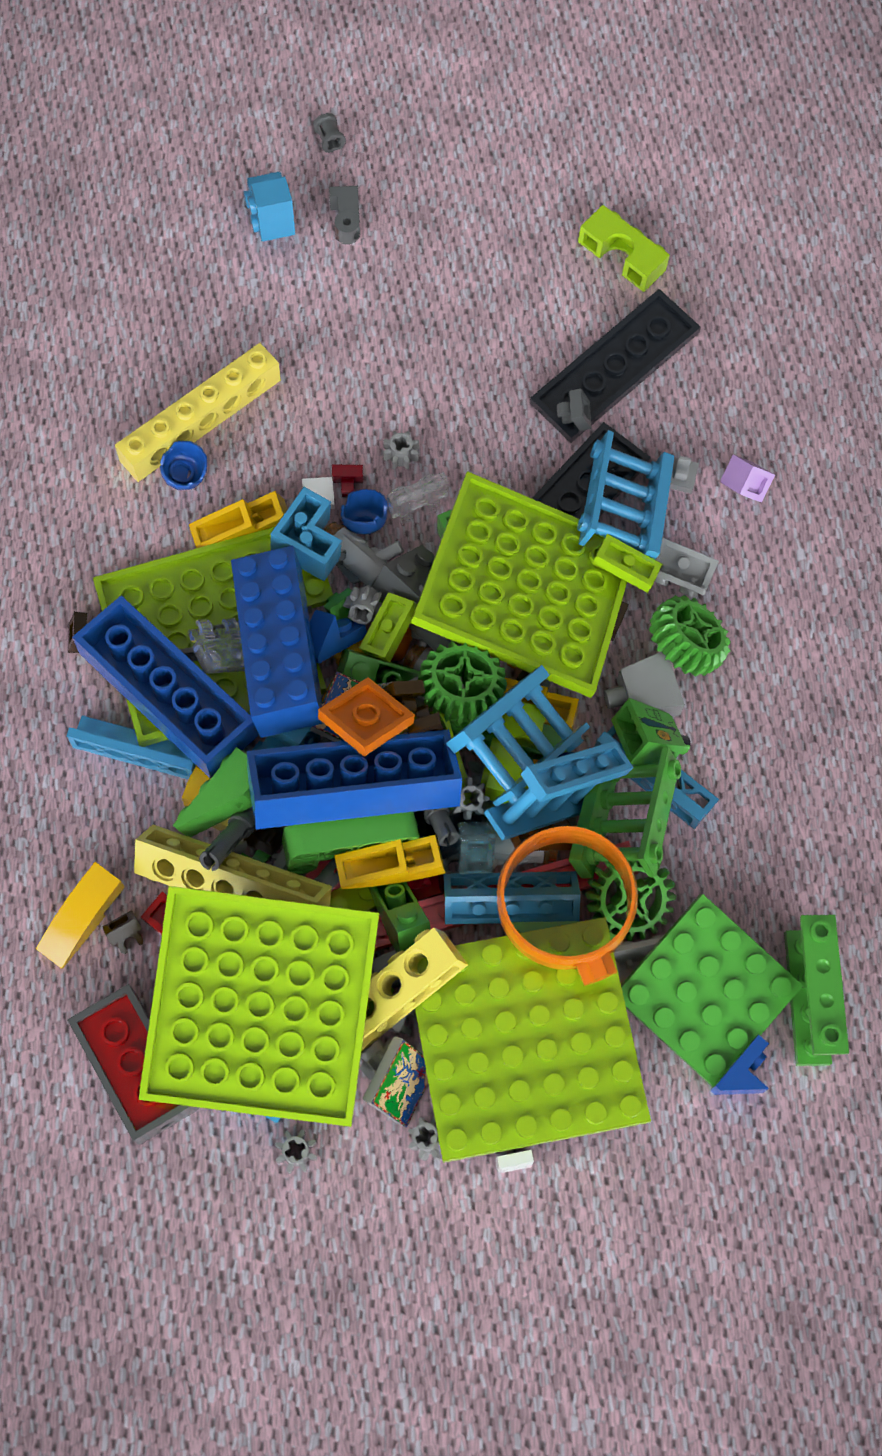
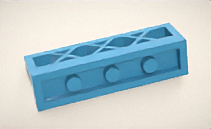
M83 715L77 729L69 727L67 738L75 749L181 778L189 779L196 766L170 740L141 747L139 746L134 729Z
M614 726L608 732L604 731L596 740L594 747L616 741L625 754L622 744L613 738L616 734ZM681 770L679 779L681 790L675 786L670 811L695 830L719 799ZM656 777L630 779L645 791H653ZM685 784L692 789H685ZM686 794H699L708 803L702 808Z
M513 872L508 880L504 895L506 910L511 922L579 921L581 894L577 872ZM500 873L444 874L445 924L501 923L497 907V888L488 887L489 885H498ZM532 884L534 887L524 888L521 885ZM555 884H570L571 887H557ZM451 886H467L466 889H451Z

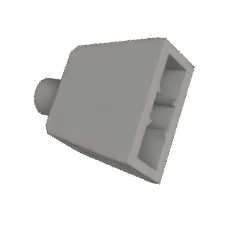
M662 652L622 668L617 677L619 687L607 689L603 692L608 709L622 706L628 698H632L669 713L674 717L679 716L685 706L669 659L665 660V655Z

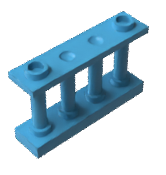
M608 430L601 441H595L590 456L594 460L585 510L577 526V530L581 531L578 544L585 546L594 533L603 537L609 534L655 560L661 550L675 456L663 452L656 462L652 461L649 463L611 448L614 432ZM609 461L645 474L646 478L649 479L648 486L645 487L608 473ZM607 485L641 498L642 502L645 503L644 510L640 511L603 497L604 486ZM600 509L638 523V527H641L640 535L637 536L599 522Z
M542 665L519 681L505 693V696L499 698L488 710L482 712L446 743L454 754L465 746L469 751L473 749L505 791L492 802L496 808L506 801L514 804L526 791L524 787L527 784L522 776L514 781L483 741L485 737L482 732L485 730L489 734L493 732L522 771H524L528 766L534 765V763L503 725L505 720L501 716L505 713L508 717L512 715L542 753L543 757L535 764L555 759L565 750L568 753L573 751L584 742L581 736L590 728L586 722L572 731L541 692L543 688L540 683L550 675ZM524 697L527 701L532 700L562 740L554 747L522 708L524 704L521 699Z
M616 741L530 765L521 773L529 788L514 804L510 802L505 803L497 808H489L484 814L503 841L580 815L584 796L597 784L625 776L634 767Z

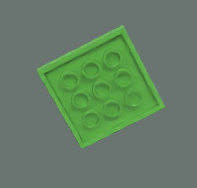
M699 894L621 984L626 1009L712 1087L720 1081L755 1037L762 1035L803 986L704 894Z

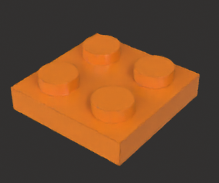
M369 677L318 709V719L363 756H366L414 724L415 715Z

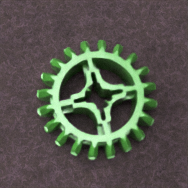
M675 595L662 602L650 619L651 626L649 631L653 634L651 640L658 645L657 651L665 655V660L669 659L673 663L674 669L680 667L684 674L691 672L695 677L700 674L705 676L718 669L730 652L728 646L731 641L726 637L728 631L721 626L722 620H718L714 616V612H710L706 608L705 603L700 605L696 598L690 600L685 595L681 597Z
M451 641L448 648L440 644L436 652L430 651L427 659L421 663L417 679L423 680L425 693L420 696L424 697V704L433 707V714L443 713L445 722L450 720L451 717L456 718L458 725L463 722V719L472 722L482 712L488 710L499 698L505 696L504 692L507 687L505 668L500 667L499 658H491L488 650L482 652L478 650L477 646L474 648L469 647L467 643L457 646L454 641Z
M604 861V864L607 866L604 871L599 867L594 869L599 879H588V884L595 888V890L585 892L587 899L594 900L587 905V909L589 912L595 913L592 919L606 917L609 932L612 930V933L617 935L623 927L625 920L615 918L613 915L616 913L622 914L627 911V896L619 873L609 861ZM628 861L633 871L646 873L639 861ZM661 863L658 864L656 877L648 876L645 879L639 878L636 880L638 892L636 913L639 917L633 920L625 937L627 941L633 940L635 932H637L640 939H645V930L648 928L653 934H657L658 929L654 924L659 921L661 924L666 925L668 921L663 916V913L674 912V908L667 904V902L676 900V895L668 891L675 886V883L671 879H666L670 872L666 868L659 869ZM614 880L617 891L609 899L610 903L606 905V893L609 885ZM655 887L654 902L650 909L647 910L645 900L652 893V888Z

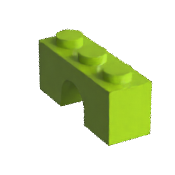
M602 205L580 226L578 242L598 258L614 249L622 250L628 254V257L625 259L622 276L643 292L666 271L670 254L661 245L652 242L644 236L641 230L632 227L617 212L611 211L606 206Z
M523 702L524 706L522 708L542 732L546 718L534 704ZM505 713L501 716L505 720L503 725L521 747L538 749L512 715L508 717ZM493 737L490 750L514 781L518 780L523 772L500 741ZM485 767L481 783H484V787H486L484 796L494 801L505 790L488 768Z

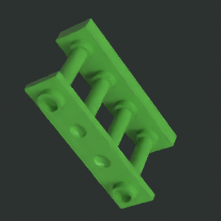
M662 747L659 764L632 765L634 768L627 775L597 784L584 797L577 827L594 831L604 837L607 833L643 832L640 847H622L618 849L628 861H639L649 877H656L658 864L663 859V840L676 781L681 776L680 762L675 759L669 747ZM656 777L653 791L614 793L616 782L620 779ZM649 805L646 819L607 820L609 810L613 806ZM573 843L569 862L580 878H593L596 865L600 861L608 860L589 847Z
M801 915V930H786L784 932L787 971L803 985L790 1001L796 1066H826L832 1064L831 1055L849 1054L836 915Z

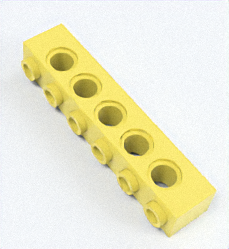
M258 343L116 443L115 448L119 461L137 482L141 481L160 467L162 455L174 442L197 441L280 382L279 362L261 343Z
M152 825L135 840L134 873L151 881H158L175 887L330 906L332 886L231 852L217 870L212 871L211 867L207 870L201 865L199 857L211 844L171 830Z
M436 928L422 931L415 937V943L406 951L395 953L387 961L388 965L379 973L371 974L368 1003L373 1000L374 1011L365 1020L362 1051L468 966L445 932ZM426 957L428 966L424 972L419 974L417 969L418 963L422 958ZM400 979V991L392 995L391 986L395 980Z

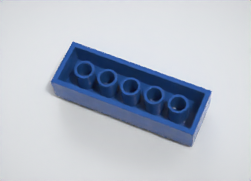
M293 545L231 560L250 715L260 737H268L324 724L318 719V709L323 706L302 568Z
M122 595L72 636L79 654L210 779L220 768L222 760L231 754L236 747L242 751L259 736L251 715Z
M449 729L396 735L366 756L361 755L346 741L247 751L248 783L256 829L460 806L462 775L456 753L454 754L446 744L451 739Z

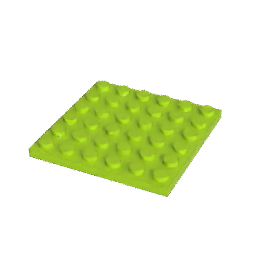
M467 471L411 624L459 644L467 643L469 647L473 648L477 646L478 650L482 652L488 650L491 657L499 658L500 661L529 673L542 665L550 675L546 680L592 698L598 686L627 582L592 563L605 537L594 533L585 546L579 545L581 531L577 530L580 519Z
M274 527L93 577L101 610L103 611L122 595L177 648L198 647L196 629L238 620L231 560L271 551V532L274 530ZM240 628L198 636L201 652L199 654L200 660L193 662L250 714ZM316 662L321 695L327 692V688L319 664ZM127 700L139 746L145 747L169 740Z
M169 886L139 1100L351 1127L379 913Z
M606 917L520 933L525 940L536 948L559 956L587 954L611 941ZM507 936L454 945L468 966L415 1008L443 1163L651 1122L618 970L616 974L606 979L584 986L577 969H554L538 964L523 955ZM612 952L610 955L617 969L614 952ZM426 957L422 958L418 963L417 969L419 974L424 972L428 966Z

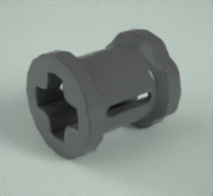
M326 113L314 120L313 129L315 133L320 135L323 151L330 153L343 148L346 139L344 134L339 132L337 128V119L334 114Z

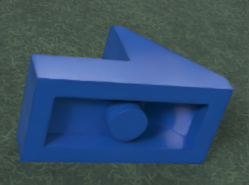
M315 610L310 620L316 662L321 663L364 639L367 633L366 626L351 621L348 618L336 620L333 614Z
M760 1035L756 1036L710 1091L715 1095L757 1094L767 1091L769 1088L748 1069L750 1068L752 1071H755L767 1057L763 1051L769 1043Z

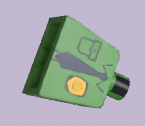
M628 698L611 719L625 754L633 765L659 764L662 747H669L675 759L679 754L684 755L690 749V738L680 734L673 717L669 713L632 698Z

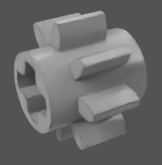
M393 431V436L390 440H383V447L385 449L383 451V460H391L393 469L397 468V466H404L408 470L411 460H419V452L417 451L419 449V440L412 441L409 431L406 433Z
M369 585L360 589L353 587L350 596H347L343 605L346 608H350L347 617L358 624L372 623L382 605L379 602L382 593L377 592Z
M471 777L465 778L464 787L461 789L460 806L452 808L451 813L456 814L463 811L464 820L471 819L472 811L479 815L484 814L481 805L483 802L490 800L481 791L485 784L481 783L473 786ZM471 792L470 801L473 804L464 805L465 795L463 793Z
M378 1038L361 1052V1058L364 1062L361 1064L360 1070L369 1080L373 1078L392 1041L391 1038L385 1044Z
M435 1116L431 1123L420 1117L419 1125L415 1129L408 1130L413 1138V1142L408 1147L413 1151L421 1149L419 1158L423 1161L428 1159L429 1154L440 1161L441 1149ZM432 1132L435 1134L431 1137L432 1144L427 1145L424 1142L429 1140L428 1133Z
M303 1129L299 1132L298 1137H292L291 1133L287 1130L285 1131L287 1140L284 1144L280 1142L275 1143V1146L282 1150L283 1154L277 1157L276 1162L278 1164L287 1161L289 1163L287 1166L289 1174L293 1172L294 1166H300L302 1171L306 1173L307 1167L305 1163L308 1159L317 1161V1156L310 1153V1148L314 1147L317 1143L315 1140H310L306 1143L304 1140L305 1131ZM296 1143L298 1147L305 1146L306 1148L301 1151L302 1158L300 1160H296L294 1156L287 1157V1154L291 1152L290 1145Z

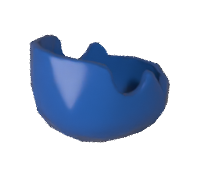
M192 441L174 442L162 455L160 461L161 476L167 485L177 490L195 488L203 481L207 473V456L202 447Z
M361 489L352 491L348 494L345 506L341 505L342 524L346 529L355 534L371 535L380 530L386 523L388 502L385 496L376 490Z

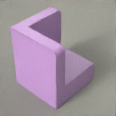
M732 455L720 482L740 495L762 502L775 474L754 462Z

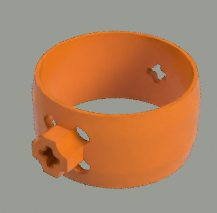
M559 826L531 835L512 851L499 876L497 907L499 918L507 937L523 955L538 964L554 969H577L584 986L594 984L617 973L610 954L625 939L633 923L638 902L636 879L628 860L610 840L585 828ZM556 843L583 845L603 855L619 873L627 896L626 918L621 930L603 947L578 956L550 954L530 944L512 924L504 900L508 880L516 866L527 855L541 847Z

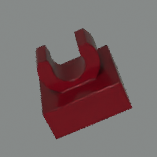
M332 464L333 483H341L342 497H348V494L354 491V483H363V465Z
M443 874L406 882L417 901L444 894Z

